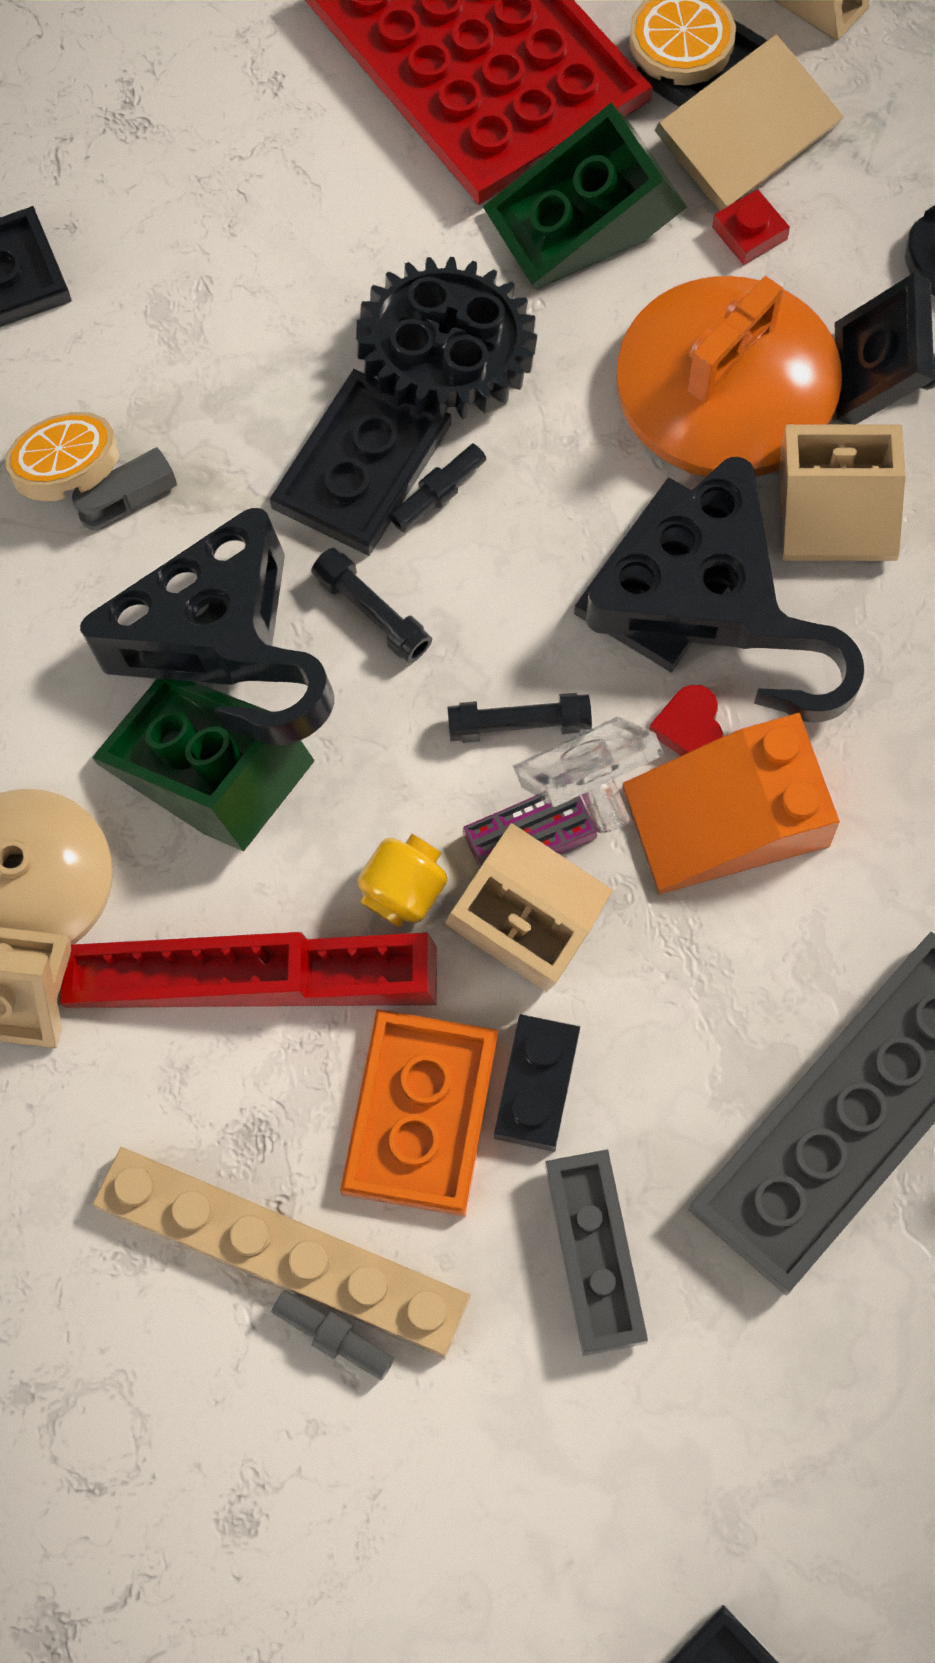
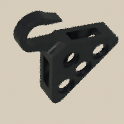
M730 457L724 460L590 585L586 622L590 629L596 633L687 641L690 643L742 649L767 648L813 651L827 655L839 667L842 683L829 693L817 695L806 693L802 690L759 688L754 704L779 710L788 715L800 713L802 720L805 722H824L843 714L852 705L864 678L863 657L856 643L846 633L833 626L789 617L780 610L776 601L754 468L744 458ZM717 508L725 512L727 516L713 518L703 510ZM678 545L683 547L688 553L682 556H674L667 553L663 547ZM628 582H638L643 584L648 591L641 594H633L626 591L622 585ZM711 582H720L725 584L731 592L717 594L710 591L705 585Z
M250 508L241 512L89 613L80 624V631L102 671L108 675L228 685L245 681L289 682L308 686L304 696L296 704L281 711L269 712L259 708L217 707L215 709L224 729L252 736L264 744L286 745L307 738L327 721L334 706L335 696L332 685L323 665L316 657L307 652L272 646L285 554L267 512L261 508ZM241 541L245 543V548L226 561L214 558L216 550L226 542ZM190 572L197 575V580L179 593H171L166 590L169 581L178 574ZM133 605L149 607L148 613L131 625L125 626L118 623L120 614L128 607ZM208 605L207 609L202 614L196 616V614L201 608Z

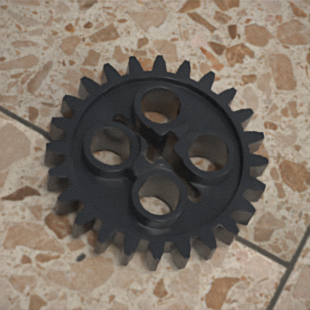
M427 257L425 270L420 272L411 263L407 262L404 266L403 279L394 273L387 272L385 288L372 285L370 301H362L360 319L357 320L356 340L358 341L357 357L360 360H365L364 375L365 377L377 376V392L379 394L395 389L394 405L397 407L409 399L416 401L415 414L419 416L428 405L436 407V414L438 419L441 420L444 419L448 407H455L462 419H467L468 407L471 404H475L479 410L486 414L489 412L491 396L505 404L508 402L510 387L520 390L523 386L524 373H531L537 334L534 333L535 315L526 314L527 298L513 299L515 288L513 282H508L498 287L496 285L497 270L495 269L489 271L483 277L477 275L476 261L470 262L463 271L457 269L454 257H449L445 268H437L433 259Z

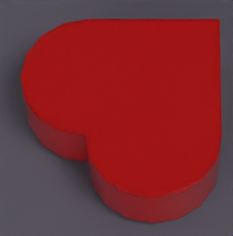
M692 684L683 687L650 724L649 734L680 756L722 738L723 731L720 724L715 720L718 711V701L715 694L702 685Z

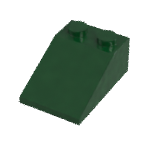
M611 102L491 199L483 208L531 285L538 289L644 242L685 210L687 205L637 131Z
M156 679L92 756V759L97 765L196 830L244 852L315 760L301 740L286 745H268L257 741L252 736L226 730L215 711L217 707L259 708L264 711L269 710L192 681Z

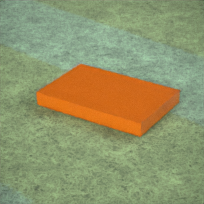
M376 1009L340 1188L341 1195L466 1217L499 1030Z

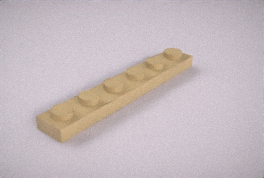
M121 1146L93 1203L96 1209L445 1359L471 1299V1295Z

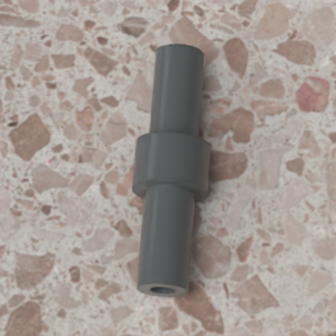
M286 1290L280 1294L271 1310L272 1314L313 1338L311 1346L332 1359H335L339 1354L381 1381L395 1360L393 1356L352 1332L354 1328L352 1323L332 1311L326 1316Z

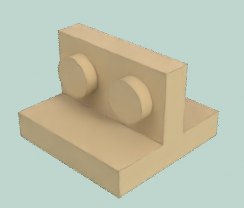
M0 927V1042L57 1048L62 1031L57 998L71 953L69 935Z

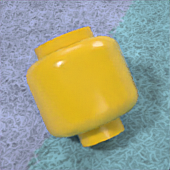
M411 834L405 843L396 838L384 839L380 842L358 876V887L364 893L360 903L398 928L402 926L404 921L415 924L421 922L447 883V874L436 864L442 853L414 834Z

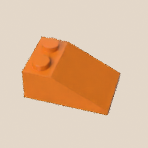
M800 713L742 728L622 784L658 895L830 847L840 823Z

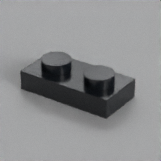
M519 1014L495 1125L494 1139L553 1152L556 1151L580 1034V1026Z

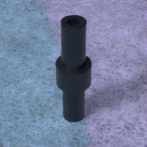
M472 443L443 469L435 467L418 482L419 490L389 515L395 527L401 532H405L434 506L437 508L443 507L458 493L457 486L487 460L484 452L476 444Z

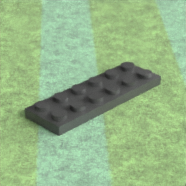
M930 931L688 1208L694 1216L786 1296L935 1123V934Z

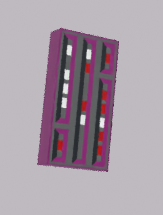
M572 780L463 827V835L479 868H481L511 823L558 854L596 839L598 832Z

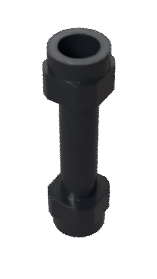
M336 548L326 550L317 558L312 566L311 573L330 594L335 595L341 592L388 636L387 645L397 656L403 657L408 663H413L427 651L433 638L424 630V626L413 616H407L403 619L356 576V564L344 553H340Z
M565 693L559 694V703L477 709V701L460 702L459 705L447 706L450 741H462V743L479 742L480 733L561 726L562 734L580 733V730L592 729L589 694Z

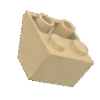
M785 425L778 470L782 561L898 560L906 477L902 425Z
M511 823L451 911L444 925L547 992L557 983L585 940L613 889Z

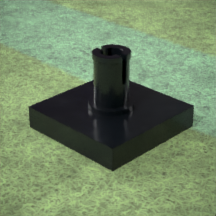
M914 272L834 323L835 344L842 367V386L836 409L837 420L848 425H856L919 388L930 390L935 387L931 280Z

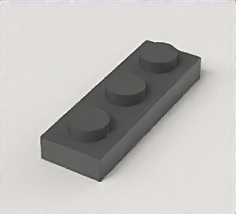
M608 1149L545 1161L582 1355L587 1356L647 1344L648 1337Z

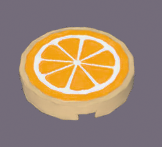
M644 0L632 16L629 47L634 61L647 75L657 80H660L661 76L674 79L673 84L692 85L708 81L723 71L729 62L730 54L734 48L736 25L730 10L720 0Z
M69 412L51 416L32 425L15 439L6 453L5 468L19 494L37 501H59L66 498L64 491H69L76 487L79 488L80 493L88 491L110 474L119 459L117 438L107 420L90 412Z

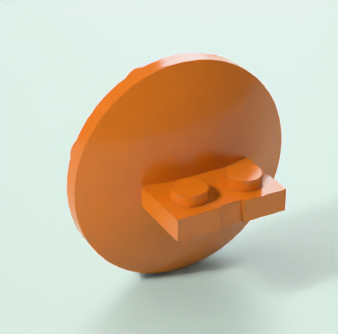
M714 276L696 279L675 286L659 295L641 310L631 323L621 343L616 382L619 403L628 424L637 437L657 456L690 474L705 477L727 458L741 457L752 464L755 477L779 470L781 442L786 424H831L841 392L842 367L837 346L827 326L798 297L784 290L783 287L767 276H764L761 280L737 276Z

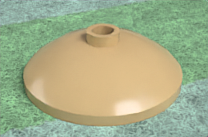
M18 789L0 793V927L69 935L70 945L76 944L96 924L106 907L111 893L113 861L107 840L94 818L80 805L62 795L38 789ZM22 854L24 856L22 863L18 867L12 869L4 867V863L10 855Z

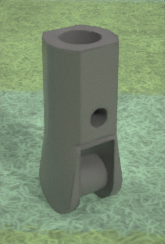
M155 447L112 470L94 488L80 493L79 488L76 487L72 493V501L74 507L78 510L81 524L88 529L98 530L125 514L129 509H134L177 486V482L165 456L158 447Z

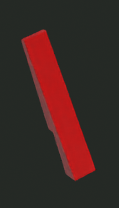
M302 932L71 944V953L61 984L60 1004L65 1008L437 1005V946L428 932L307 939Z

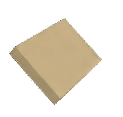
M776 34L661 120L654 131L715 207L721 211L748 195L835 128L844 116L778 34Z

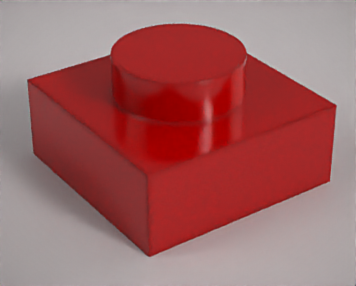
M759 189L714 214L712 224L715 232L743 265L788 240L790 230L787 222Z

